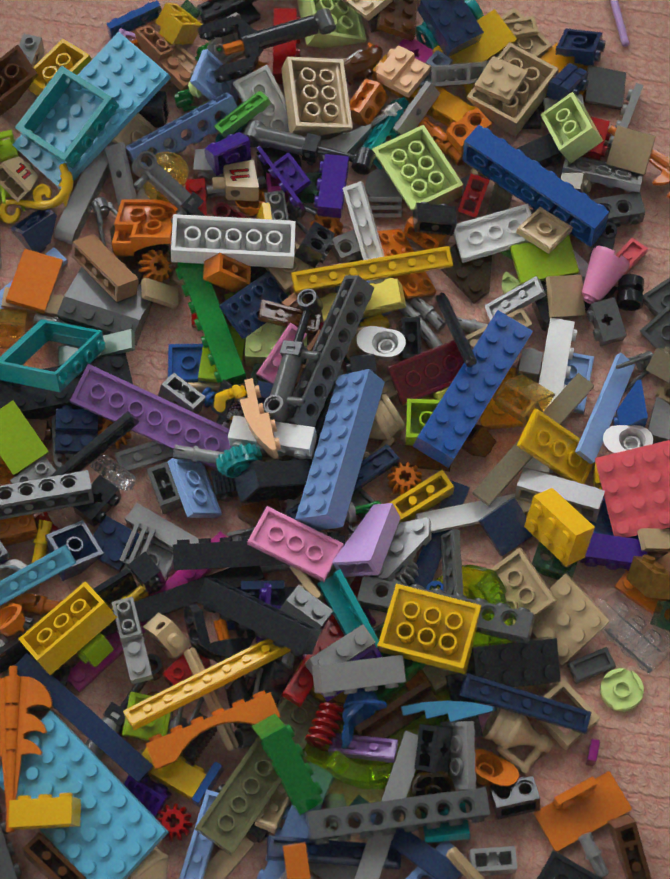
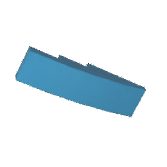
M463 701L423 702L401 707L403 715L425 711L426 718L429 719L448 714L450 722L496 711L495 706Z

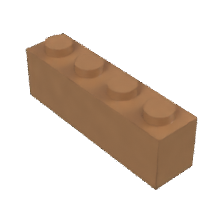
M94 234L73 241L72 257L116 302L137 294L139 283L137 276Z

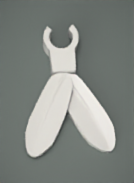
M397 102L392 105L384 104L380 110L382 114L372 121L371 126L376 125L388 115H397V111L402 109V107Z

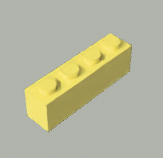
M388 278L382 283H369L374 287V290L364 311L363 318L406 308L403 286L398 279ZM330 293L326 297L320 298L323 303V321L326 320L337 293Z

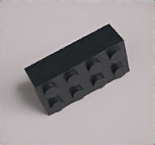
M531 638L529 644L503 641L473 645L467 666L468 674L510 687L561 682L557 638Z

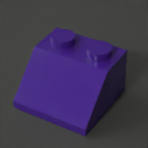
M241 132L230 134L225 139L213 142L204 148L205 158L216 176L223 173L225 165L251 160L250 139Z

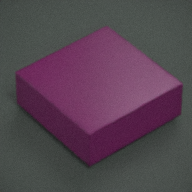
M591 739L585 765H595L600 740Z

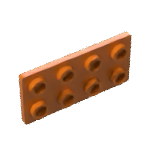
M402 229L377 231L384 256L414 252ZM426 271L391 277L398 279L402 284L406 299L435 295L437 292Z
M608 771L595 779L592 776L554 797L553 802L542 807L539 811H535L534 817L554 851L558 852L578 841V837L588 832L592 833L608 824L607 821L630 812L632 807L611 772Z

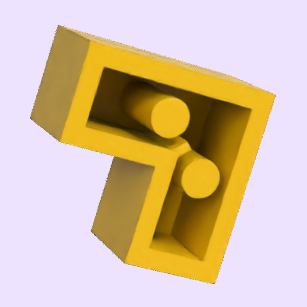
M165 3L155 22L161 27L159 34L170 45L193 44L198 35V28L203 25L176 3Z

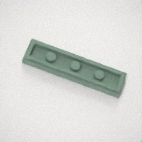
M129 329L104 335L106 348L96 358L134 351V331ZM68 344L59 346V366L64 364L80 347Z

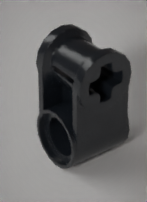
M607 222L605 231L593 244L591 253L596 246H603L613 250L617 235L615 224Z

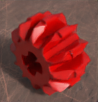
M177 803L173 805V809H170V806L167 804L165 805L167 812L159 810L158 814L162 818H156L168 831V834L163 839L169 835L170 842L174 841V836H177L178 840L182 841L181 834L183 833L188 836L190 833L186 828L193 827V823L188 821L192 818L191 813L185 814L187 810L185 806L178 811ZM172 819H177L179 824L171 827L169 821L173 822Z

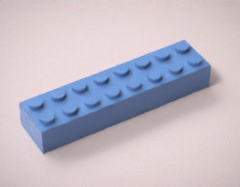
M366 369L338 375L295 520L317 531L344 526L385 383L372 370Z

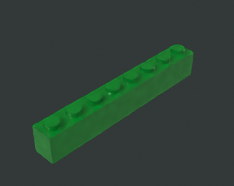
M172 262L177 263L178 268L175 269L177 277L184 282V285H182L184 296H189L191 302H188L191 314H196L197 319L194 320L196 328L203 333V337H201L204 349H209L210 354H207L211 366L215 365L216 371L214 376L217 384L222 383L223 379L238 385L245 383L244 380H247L246 373L223 312L219 308L220 304L212 283L203 279L204 264Z

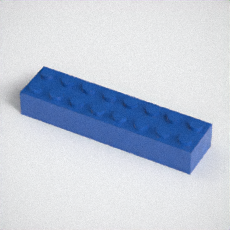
M478 125L465 139L463 161L524 203H528L533 209L537 210L541 207L572 226L570 234L589 247H592L605 231L609 211L605 206L597 204L587 194L576 190L571 183L564 182L554 172L543 168L538 161L531 160L525 156L524 152L510 146L505 139L495 136L490 129Z
M497 310L472 350L477 360L476 365H472V367H467L466 363L462 365L418 435L413 447L449 468L533 331Z

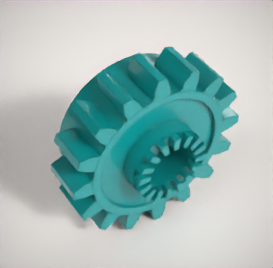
M248 443L245 446L243 444H240L239 447L232 446L231 449L224 450V454L218 455L219 458L216 459V465L219 473L221 472L222 475L225 474L227 477L236 478L253 461L262 460V453L256 444L251 445Z

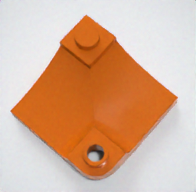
M122 199L114 223L115 233L112 240L114 255L134 256L135 251L148 246L171 244L173 225L171 219L173 214H176L177 208L173 204L162 200Z

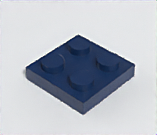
M105 516L93 534V537L104 553L98 561L120 572L126 564L121 562L120 558L132 530L108 516ZM136 534L126 559H129L140 534Z

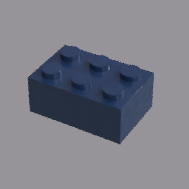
M421 0L417 9L446 56L450 57L480 41L484 32L464 0Z

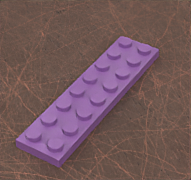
M90 364L87 365L70 399L71 403L112 422H115L129 411L139 420V423L131 431L174 450L175 444L186 447L198 446L199 449L219 452L231 449L228 440L230 429ZM201 462L215 470H218L217 465L215 463Z

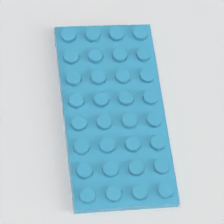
M120 32L78 74L79 77L110 95L119 104V107L72 169L67 165L68 170L72 173L73 181L171 78L167 72ZM72 81L35 130L34 134L64 153L103 100ZM20 135L13 143V146L61 189L59 187L61 182L59 165L63 164V162Z
M50 710L41 720L47 729V733L30 732L25 738L38 745L43 754H27L22 756L17 800L18 796L22 795L31 796V799H36L40 794H51L52 797H59L60 793H73V797L81 799L80 827L40 829L41 832L86 879H127L168 834V831L56 713ZM1 764V765H0V787L5 791V789H4V778H3V767H2V764Z

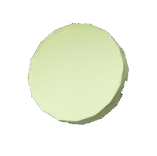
M625 668L613 669L604 676L601 682V698L607 707L614 711H630L638 706L643 698L644 686L642 680L633 671L625 670Z

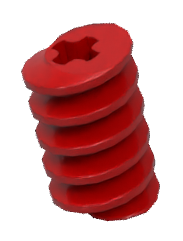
M332 702L319 704L318 708L320 711L315 713L317 719L312 720L313 727L308 729L309 735L305 736V741L311 747L325 752L329 751L325 745H333V742L328 738H336L337 736L332 729H340V726L335 722H343V718L339 716V713L343 714L344 708Z

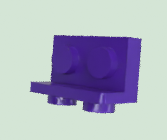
M128 775L123 785L157 818L158 811L162 809L166 800L171 798L172 793L168 791L165 785L155 783L149 779V775L140 783Z

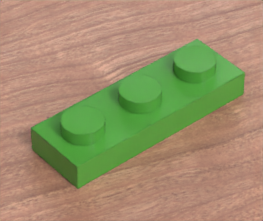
M258 91L215 124L214 128L225 138L230 134H234L236 130L247 124L248 121L260 112H263L272 103L265 94Z

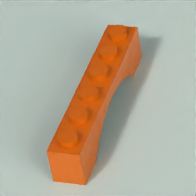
M265 691L258 692L252 695L253 699L250 701L239 700L232 703L233 708L224 711V708L217 709L211 712L212 716L203 719V716L191 720V725L185 728L179 725L170 729V734L162 737L160 733L148 738L150 742L146 743V747L155 769L158 770L177 762L188 744L198 735L212 727L229 723L255 725L273 714H276L280 719L281 716L271 692L267 694Z

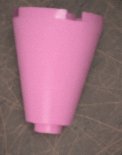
M603 246L594 247L581 293L584 296L583 300L591 304L601 301L624 275L630 266V262L621 255L618 258L614 255L615 251Z

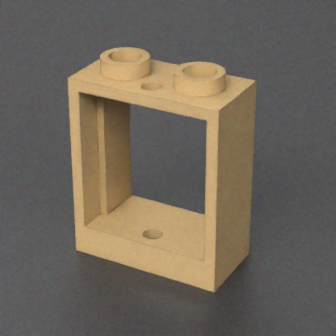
M565 679L559 683L555 682L548 687L547 690L549 692L543 697L552 699L563 690L579 708L592 712L587 732L598 723L600 717ZM537 720L565 751L585 735L572 730L565 736L556 725Z

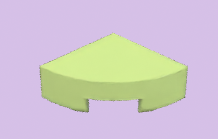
M507 271L503 275L501 284L504 294L520 286L519 280Z

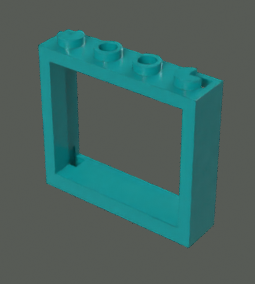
M61 65L16 125L15 129L23 137L73 169L77 162L81 160L85 151L93 144L97 135L104 129L109 119L115 114L119 104L110 95ZM73 81L103 101L63 153L34 134V132Z
M41 319L0 357V380L61 392L106 348L102 331ZM48 341L80 347L55 372L23 366Z

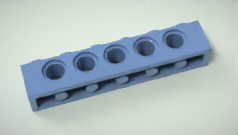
M225 92L125 146L132 164L141 152L147 151L149 148H153V154L156 156L157 162H163L169 159V155L184 151L186 146L201 142L206 135L217 133L214 125L237 108L232 95ZM221 111V116L215 119L216 112ZM204 120L203 127L198 129V123ZM187 129V135L181 138V132ZM170 138V144L164 147V141Z

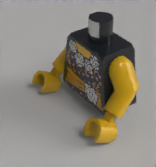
M223 379L211 407L212 411L219 415L215 423L227 428L234 415L245 417L240 402L241 399L248 398L244 385H238Z

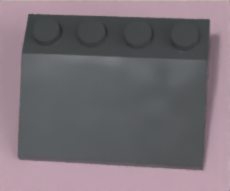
M81 267L63 297L57 316L66 323L101 330L103 335L132 329L135 335V345L137 346L153 302L142 299L141 284H138L136 295L116 302Z

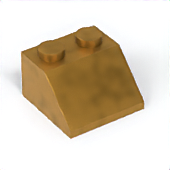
M643 555V557L634 556L627 580L646 597L670 600V573L666 570V567L657 563L655 558L650 555Z

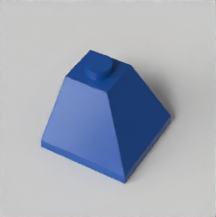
M641 380L635 382L618 407L616 415L612 419L613 426L639 425L645 427L648 415Z

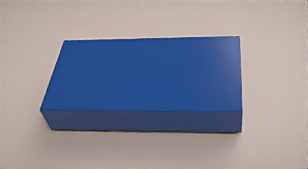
M218 762L213 763L192 797L193 804L199 808L202 806L206 790L211 791L224 771L223 766Z

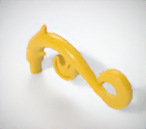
M66 163L59 165L61 171L59 187L61 189L54 198L44 201L42 199L43 196L46 195L47 198H50L52 190L46 184H40L33 190L34 201L21 199L17 202L15 199L6 200L5 204L1 203L0 219L7 224H14L19 220L21 209L16 208V212L13 215H8L7 208L12 204L37 210L52 209L62 203L66 207L73 189V176L68 170Z

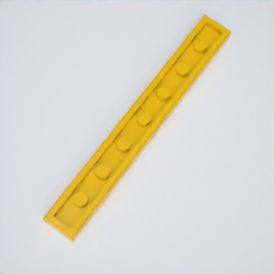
M445 246L291 272L294 293H300L304 289L319 290L341 286L345 275H359L365 281H372L453 266L450 248Z
M267 638L124 710V716L133 730H136L289 653L291 649L278 647L272 643L273 640Z

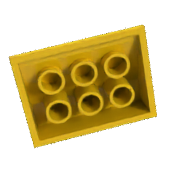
M396 584L378 648L380 652L393 656L403 655L404 659L465 674L472 652L481 605Z

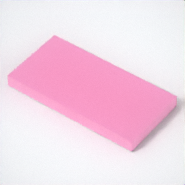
M268 506L247 541V545L322 582H325L334 565L332 563L334 558L344 546V543Z

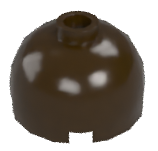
M421 770L413 777L410 785L411 797L455 791L453 781L444 771L432 773ZM439 805L437 807L438 813L444 811L445 806Z

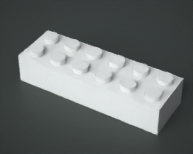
M173 214L171 262L204 264L205 260L218 253H222L248 266L293 268L295 221Z

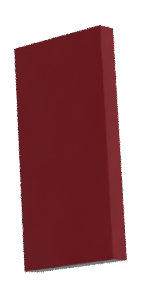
M452 340L386 368L400 404L405 405L407 404V399H420L449 387L464 364V360L455 341Z

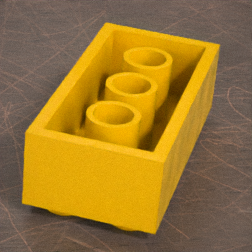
M84 582L18 639L46 672L51 675L104 628L110 625L117 616L101 597Z

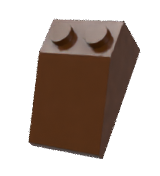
M16 45L0 58V116L19 101L38 76L37 71L19 45Z

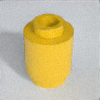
M382 314L363 319V322L359 323V326L390 328L387 316L383 317Z

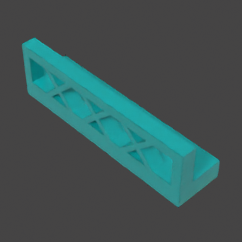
M405 97L391 101L389 105L397 102L402 109L397 111V115H388L377 123L362 147L372 150L386 143L385 138L387 136H391V140L399 136L398 133H395L393 127L403 115L404 109H407L410 104ZM375 157V160L373 162L374 165L378 169H383L382 165Z
M341 569L335 571L325 582H319L317 585L328 606L334 610L332 613L344 636L364 624L374 639L375 646L379 649V639Z

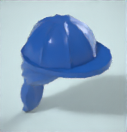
M363 687L357 688V693L348 694L346 702L343 704L344 729L341 733L342 749L348 748L351 744L355 726L371 717L375 711L387 707V703L379 701L373 691H365Z

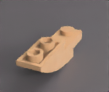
M253 378L244 380L248 398L241 399L240 402L248 427L266 453L274 459H279L280 441L279 438L274 437L273 433L277 432L275 419L270 420L269 413L264 411L263 403H258V398H261L259 385H254Z

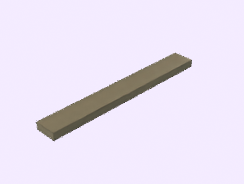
M577 373L543 413L561 425L591 392L594 384ZM518 441L472 493L488 507L532 458L531 455L516 446Z

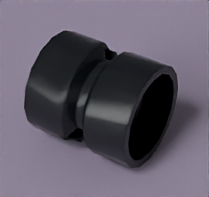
M636 274L623 275L618 280L617 306L626 311L639 310L643 307L644 278Z

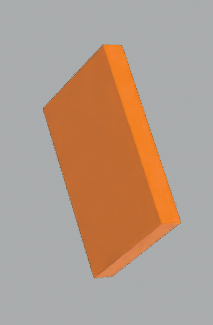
M24 248L8 291L6 302L45 314L63 260Z

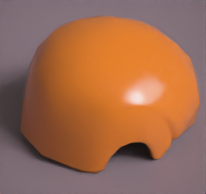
M260 189L258 201L234 200L239 211L246 216L257 215L261 204L266 203L264 192Z

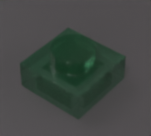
M185 0L181 5V8L196 20L202 14L189 0Z

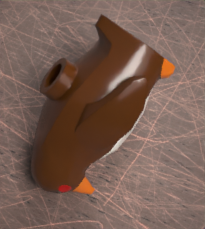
M369 42V49L359 50L347 58L344 62L347 84L351 86L354 84L355 79L362 77L368 79L373 75L374 72L372 70L379 63L383 55L381 47Z

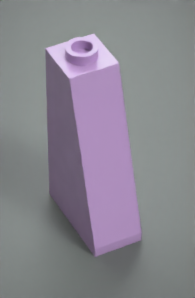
M393 503L374 504L334 558L332 563L337 570L341 569L345 577L379 575L400 521V516Z

